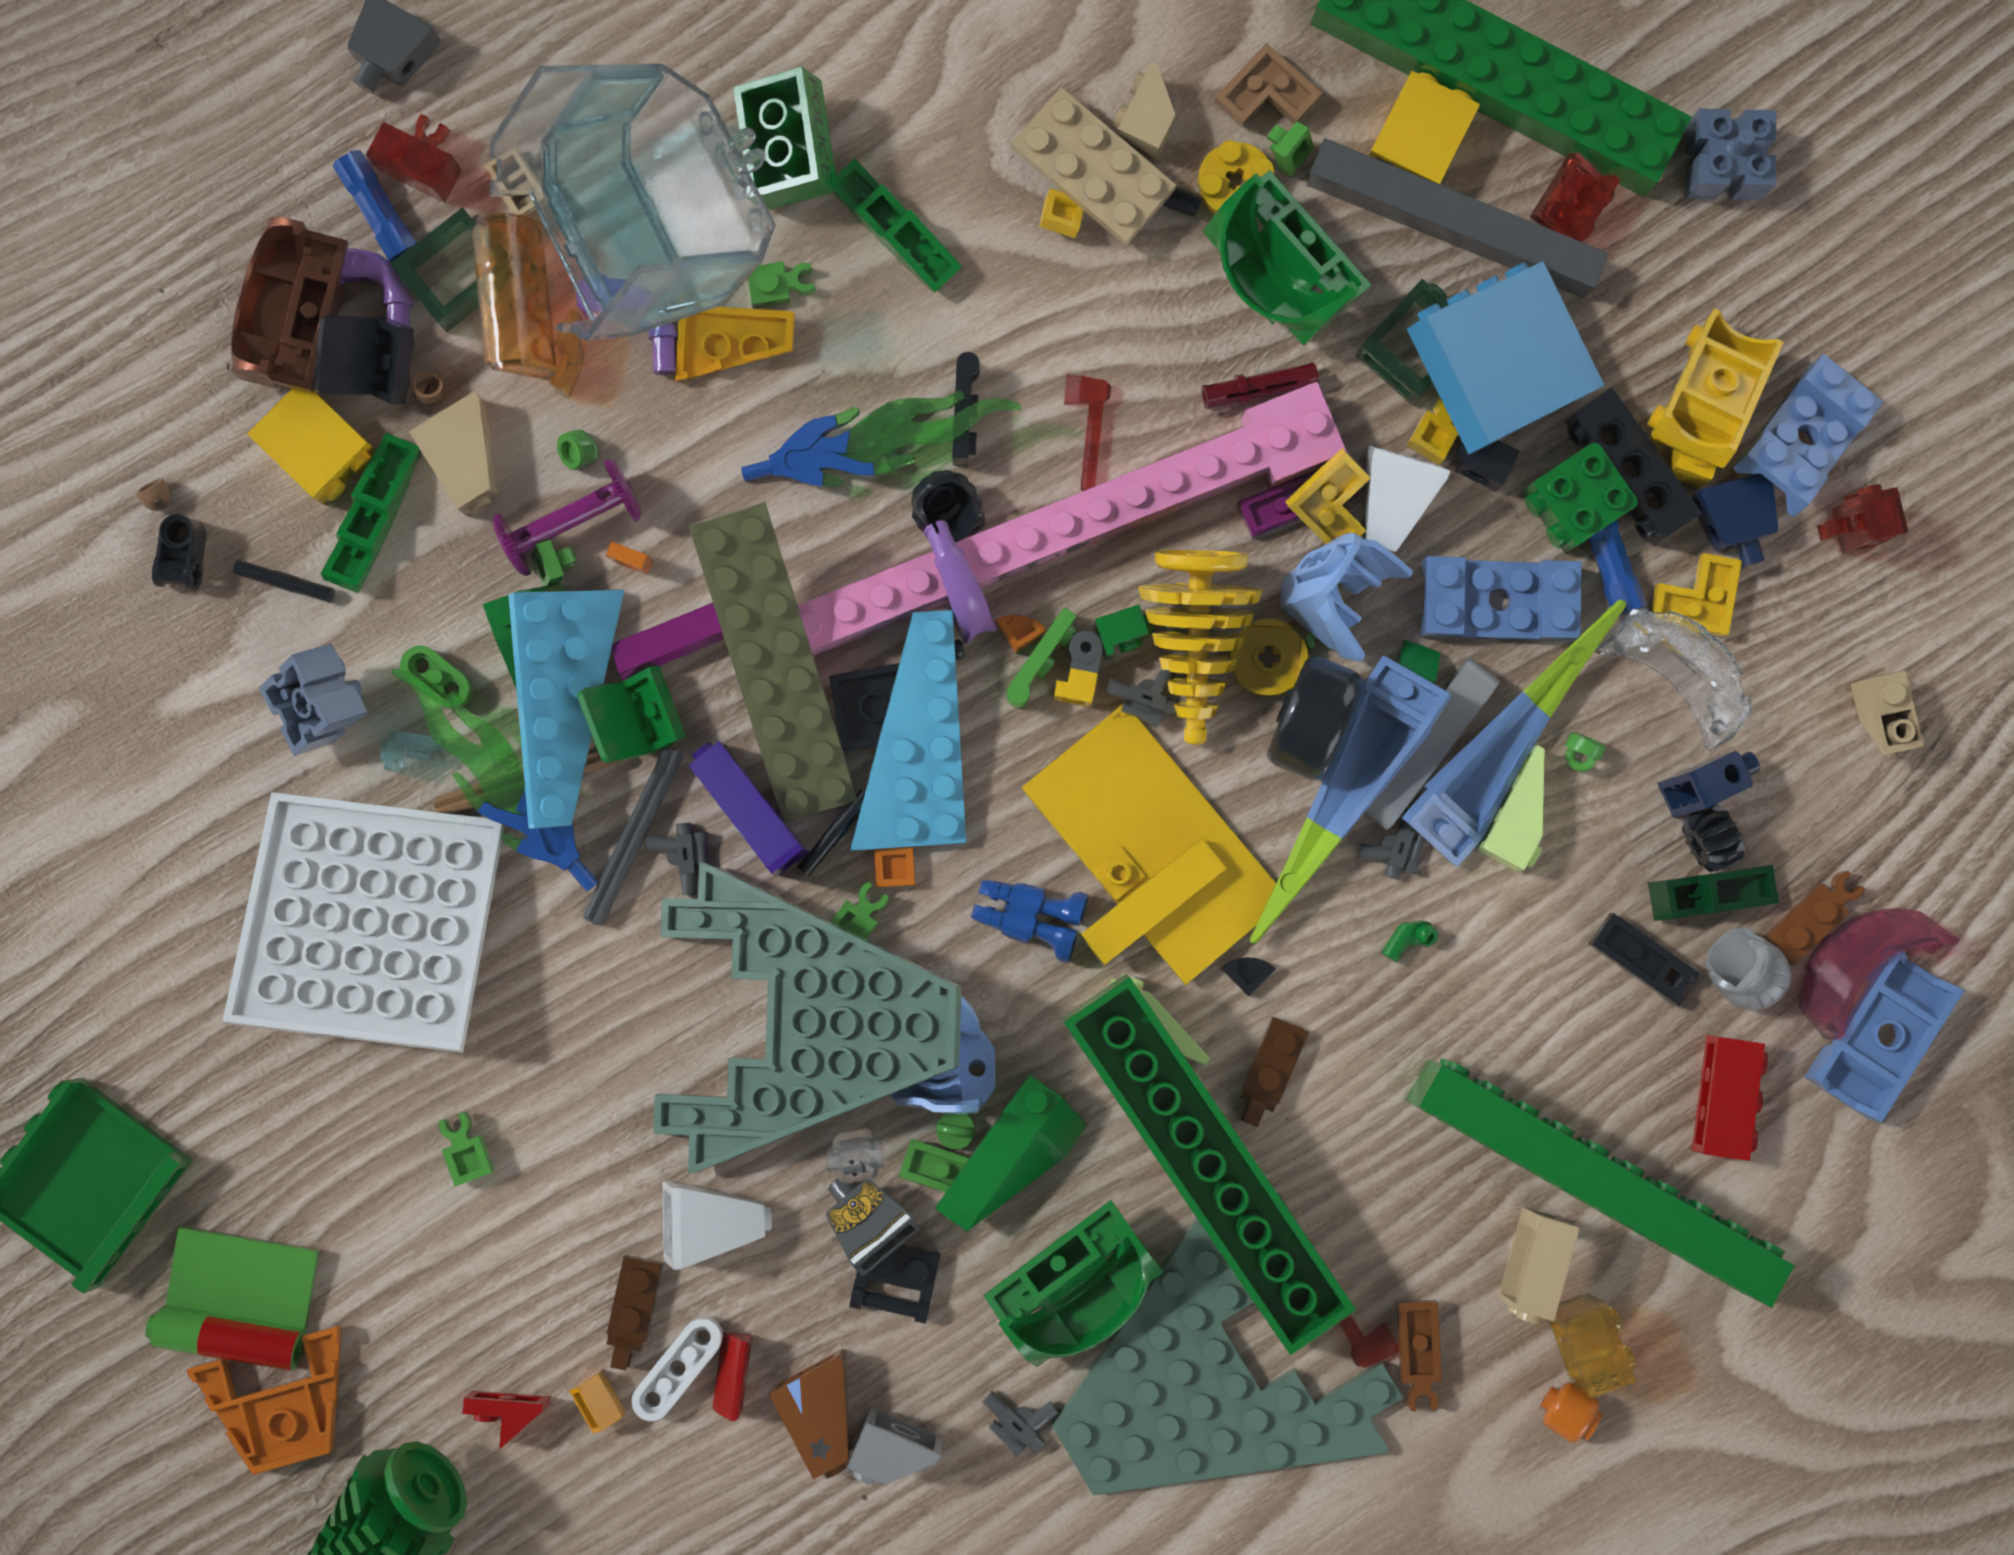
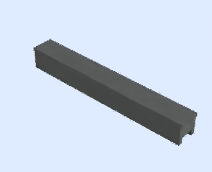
M1326 138L1322 142L1310 171L1311 176L1307 186L1508 268H1513L1523 262H1526L1529 268L1543 261L1557 288L1582 298L1592 289H1595L1609 255L1605 251Z

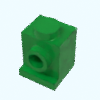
M1139 604L1096 618L1094 621L1096 633L1102 641V651L1105 660L1113 658L1115 654L1114 649L1120 648L1121 653H1126L1142 647L1141 640L1147 639L1148 636L1155 633L1154 625L1148 622L1146 613L1142 614Z

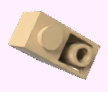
M1151 62L1145 74L1140 71L1138 72L1130 89V93L1134 97L1129 107L1121 106L1113 126L1118 128L1117 135L1138 153L1157 161L1173 129L1176 114L1159 66Z
M1906 671L1873 677L1850 684L1859 721L1883 755L1924 747Z

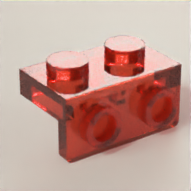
M1578 152L1569 153L1529 217L1538 225L1582 242L1593 232L1595 221L1603 208L1612 201L1614 190L1621 179L1615 174L1602 175Z

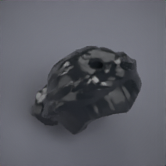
M950 470L934 471L929 476L923 478L913 489L911 499L913 511L911 517L917 523L918 529L923 531V533L924 529L932 524L938 534L936 521L944 520L949 526L948 528L954 541L958 542L965 537L976 534L978 530L984 527L986 521L985 514L982 511V500L977 494L975 486L963 474L953 473Z

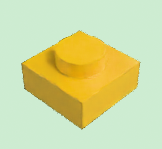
M1050 188L1045 197L1039 227L1075 238L1080 229L1083 209L1063 192Z

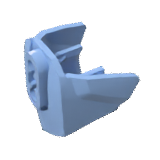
M1346 533L1321 548L1309 552L1300 561L1298 566L1283 578L1280 595L1281 609L1328 648L1335 650L1342 658L1361 662L1365 653L1349 628L1359 623L1362 617L1343 603L1338 583L1340 582L1350 592L1357 595L1369 586L1379 588L1382 584L1381 580L1387 578H1410L1413 570L1376 540L1363 539L1355 533Z
M961 996L959 1067L891 1094L897 1105L927 1108L937 1113L965 1115L978 1113L980 1107L985 1105L995 1091V1047L984 1032L981 1031L978 1016L964 997ZM975 1064H980L984 1067L985 1073L982 1076L975 1077L971 1075L969 1069Z

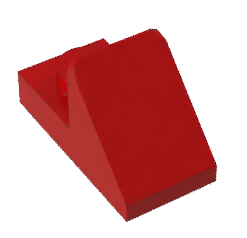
M472 1390L463 1398L462 1414L474 1415L473 1420L478 1422H495L498 1420V1417H502L499 1448L501 1449L550 1405L551 1396Z

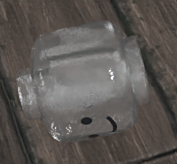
M868 1129L838 1133L833 1139L832 1148L826 1149V1164L829 1173L836 1172L838 1179L844 1184L876 1179L879 1170L885 1168V1153L881 1137H875Z

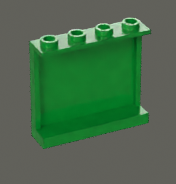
M76 1078L61 1081L51 1090L47 1097L50 1101L42 1113H37L28 1121L23 1130L26 1135L18 1145H13L0 1159V1164L2 1165L0 1168V1221L76 1278L71 1285L84 1294L101 1286L193 1159L86 1080Z

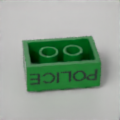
M801 66L733 87L749 199L772 210L838 191L822 80Z

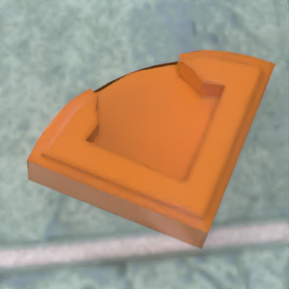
M1005 615L995 620V623L1015 654L1043 637L1047 632V629L1039 621L1023 615Z

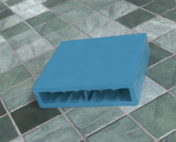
M1543 261L1529 268L1526 262H1523L1504 273L1506 279L1499 281L1497 275L1478 284L1476 286L1478 292L1472 295L1466 289L1446 300L1449 306L1441 309L1439 304L1436 303L1417 314L1419 321L1407 328L1414 346L1468 454L1605 386Z

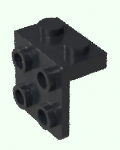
M323 316L319 322L313 381L314 390L320 394L373 395L392 405H406L407 390L410 386L411 353L414 349V328L388 317Z

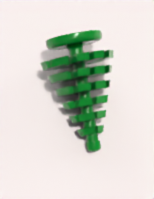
M418 1441L403 1443L399 1448L374 1450L368 1457L364 1454L358 1461L352 1476L343 1489L342 1495L337 1499L332 1513L326 1519L322 1531L318 1533L313 1547L307 1555L446 1554L454 1541V1537L450 1535V1532L465 1516L467 1507L465 1486L457 1469L444 1454L431 1445Z

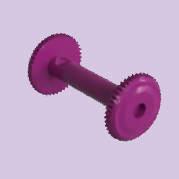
M610 459L604 461L612 483L513 532L500 513L494 515L492 525L497 539L508 560L519 574L524 576L531 574L528 561L523 552L622 503L634 522L640 520L642 512L639 502L626 476L615 461Z

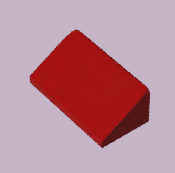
M726 1331L723 1333V1342L720 1346L712 1407L719 1415L729 1421L736 1422L743 1411L752 1337L750 1334Z

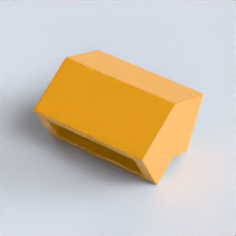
M603 1370L588 1377L569 1390L593 1434L603 1431L621 1419L626 1413Z

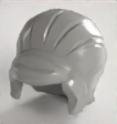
M1736 927L1728 931L1708 950L1706 966L1710 970L1709 976L1723 996L1733 1005L1742 1009L1757 1011L1761 1010V1008L1771 1007L1786 994L1791 981V970L1787 958L1778 947L1755 935L1749 928Z

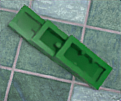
M856 158L836 175L838 191L832 193L882 245L933 293H936L962 268V265L911 210L907 211L883 183L880 185Z
M385 433L351 494L353 504L336 533L338 542L320 573L323 580L359 594L377 559L408 489L421 454V450L417 445Z

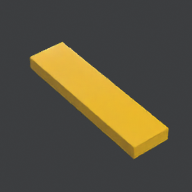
M1202 838L1083 931L1080 936L1101 963L1106 965L1227 868Z

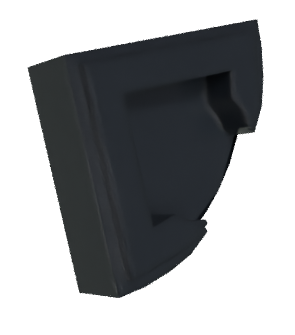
M1251 957L1234 959L1220 968L1247 996H1250L1276 970L1268 962Z

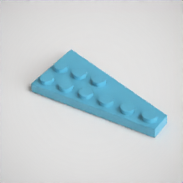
M624 590L516 592L508 595L529 829L572 825L592 737L577 694L584 688L604 684Z
M952 610L912 613L850 851L966 843Z

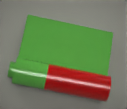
M180 1226L177 1232L166 1305L161 1307L157 1314H152L146 1325L145 1335L147 1338H150V1345L161 1349L294 1371L300 1362L303 1352L302 1336L306 1334L319 1250Z

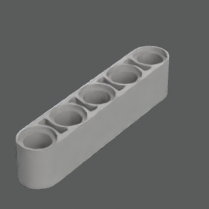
M1468 657L1443 688V690L1451 694L1452 698L1431 728V733L1364 814L1385 830H1388L1400 817L1494 692L1500 680Z

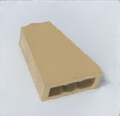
M473 391L409 431L455 507L465 516L470 513L478 515L492 505L491 500L499 496L488 407L476 391Z

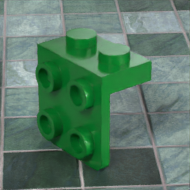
M1598 443L1589 444L1532 482L1522 491L1525 495L1524 503L1533 516L1541 518L1547 527L1546 535L1549 541L1557 549L1561 548L1565 554L1637 505L1636 496Z
M660 666L648 667L622 682L584 688L577 694L596 748L602 761L607 764L655 754L663 750V748L669 747L687 737Z

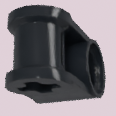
M172 514L165 517L161 522L156 556L152 565V581L155 586L165 587L166 584L186 586L188 591H197L203 578V558L207 540V532L199 521L180 514ZM187 525L189 529L188 537L185 541L179 543L177 539L178 530L182 526ZM173 571H182V573H174Z

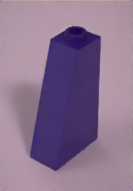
M710 741L693 753L692 756L695 760L688 766L771 874L780 876L809 853L807 848L788 824L784 822L780 814L723 743L718 741L713 745Z

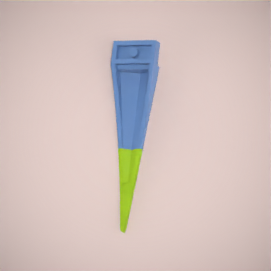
M1621 599L1616 601L1424 786L1427 790L1403 815L1402 819L1454 866L1458 867L1484 838L1498 808L1531 749L1586 662L1626 607V601Z
M1384 655L1381 657L1363 685L1329 769L1250 938L1251 944H1256L1428 737L1431 733V728L1452 698L1449 692Z

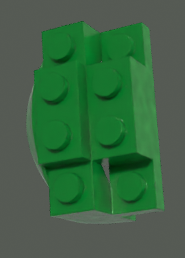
M1270 170L1261 177L1256 173L1242 184L1221 205L1202 231L1218 249L1223 264L1222 269L1225 271L1231 286L1238 296L1250 308L1266 317L1272 325L1277 323L1287 327L1303 346L1326 329L1344 309L1372 286ZM1256 217L1264 225L1260 232L1258 231ZM1318 286L1323 291V293H1318L1312 290H1314Z
M1110 1200L983 1296L999 1318V1326L1015 1348L1029 1363L1039 1367L1048 1359L1067 1357L1084 1352L1111 1337L1134 1315L1145 1297L1150 1282L1164 1273V1271L1116 1205ZM1112 1252H1114L1111 1255V1257L1107 1260L1106 1257L1110 1255ZM1040 1306L1043 1308V1309H1041V1310H1039V1311H1037V1312H1035V1313H1032L1033 1311H1035V1310H1036L1037 1308H1039Z

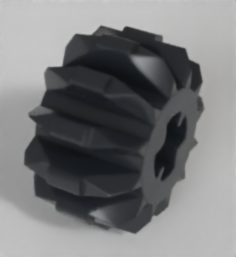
M1718 804L1707 809L1692 812L1689 816L1683 818L1682 832L1686 837L1685 843L1689 846L1691 854L1696 857L1698 864L1704 866L1707 871L1717 872L1722 869L1726 870L1744 858L1745 843L1741 839L1743 834L1738 830L1737 822L1731 819L1729 812L1723 810Z

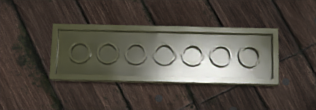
M766 502L689 524L691 536L784 822H788L855 802L857 800L856 791Z

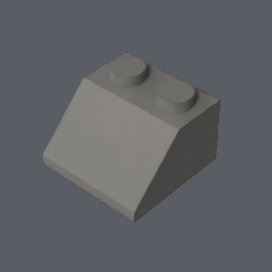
M871 1407L852 1450L847 1469L854 1471L853 1476L863 1483L875 1485L877 1481L885 1485L937 1464L941 1457L943 1438Z

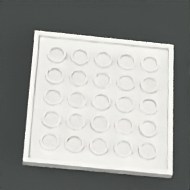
M271 792L223 1022L231 1025L463 1053L505 825L488 818Z

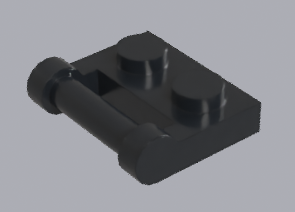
M902 1244L865 1276H862L858 1271L856 1272L849 1308L861 1310V1306L913 1317L915 1318L914 1322L926 1324L941 1253ZM867 1280L921 1291L919 1302L865 1291Z

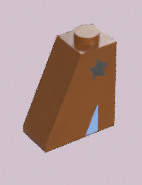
M840 1349L774 1385L769 1392V1396L813 1480L823 1474L826 1479H829L846 1469L845 1462L849 1461L851 1454L846 1356L843 1350Z

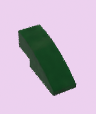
M1773 865L1648 882L1654 921L1779 903Z

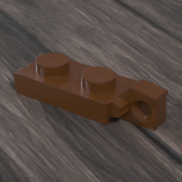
M1273 1016L1271 1017L1241 1087L1243 1091L1240 1098L1248 1101L1241 1117L1243 1122L1258 1127L1265 1109L1274 1112L1276 1105L1279 1104L1309 1032Z
M630 1255L623 1256L607 1329L608 1337L606 1344L615 1346L610 1368L626 1371L627 1367L629 1368L633 1350L642 1351L643 1344L647 1341L664 1265L663 1262Z

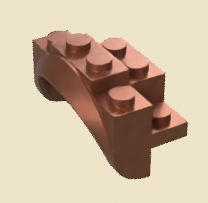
M270 217L268 219L267 226L254 249L247 267L233 320L230 346L232 358L231 371L238 379L278 389L279 385L310 393L313 392L319 322L325 315L337 316L343 292L340 278L349 245L347 240L307 230L302 221L282 217Z

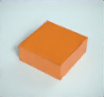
M612 541L606 553V556L612 562L648 575L653 560L647 554Z
M913 846L874 849L877 888L916 885Z

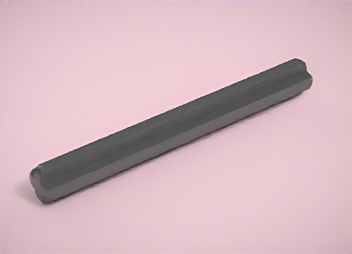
M671 747L663 748L583 914L585 920L595 925L604 924L683 760V754L680 751Z

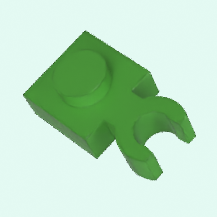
M784 262L746 267L753 309L791 303L789 292L796 291L801 295H811L816 292L814 283L802 284L799 282V278L803 274L813 273L810 263H800L789 272H786Z
M867 882L859 891V903L855 906L846 900L831 922L867 940L879 923L870 915L873 911L884 908L888 903L889 896L884 894L879 902L871 903L867 899V893L873 885Z
M466 1111L458 1114L461 1121V1127L458 1131L451 1129L448 1119L439 1121L441 1134L450 1139L452 1146L442 1149L455 1187L495 1172L483 1136L479 1135L474 1138L470 1136L472 1119Z

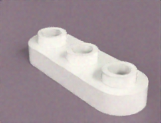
M707 1316L693 1319L636 1388L632 1396V1407L638 1417L645 1421H657L663 1418L714 1356L723 1342V1330L715 1319ZM702 1329L707 1330L711 1336L710 1341L706 1343L699 1341L697 1332ZM674 1361L683 1362L686 1368L685 1372L681 1374L676 1373L672 1368V1363ZM649 1392L658 1393L660 1403L656 1405L651 1404L647 1399V1394Z

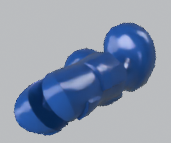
M982 880L978 893L988 896L997 902L998 900L1005 901L1006 906L1004 912L995 910V907H983L974 904L971 918L1001 931V934L1009 939L1011 938L1025 944H1029L1034 937L1045 941L1053 947L1057 960L1069 964L1076 944L1078 930L1038 921L1037 916L1038 914L1052 916L1079 927L1086 910L1089 894L1079 891L1073 893L1067 899L1058 900L1046 898L1045 888L1026 883H1016L1014 885L993 880Z

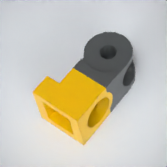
M1080 631L1071 638L1068 647V656L1071 661L1068 681L1057 680L1053 700L1091 708L1103 650L1102 641L1096 633Z

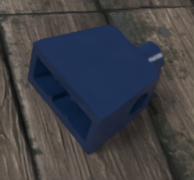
M1754 474L1700 489L1690 496L1702 512L1697 517L1716 552L1736 547L1739 560H1742V568L1765 561L1759 540L1776 534L1779 528L1774 487L1771 481L1762 474Z
M1735 750L1708 759L1659 781L1657 784L1674 818L1707 809L1752 787L1753 781L1750 776L1760 771V763L1752 752L1740 755Z

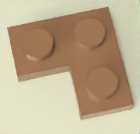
M1266 43L1218 93L1214 103L1241 127L1246 124L1266 101L1271 103L1289 121L1295 124L1321 99L1322 92Z

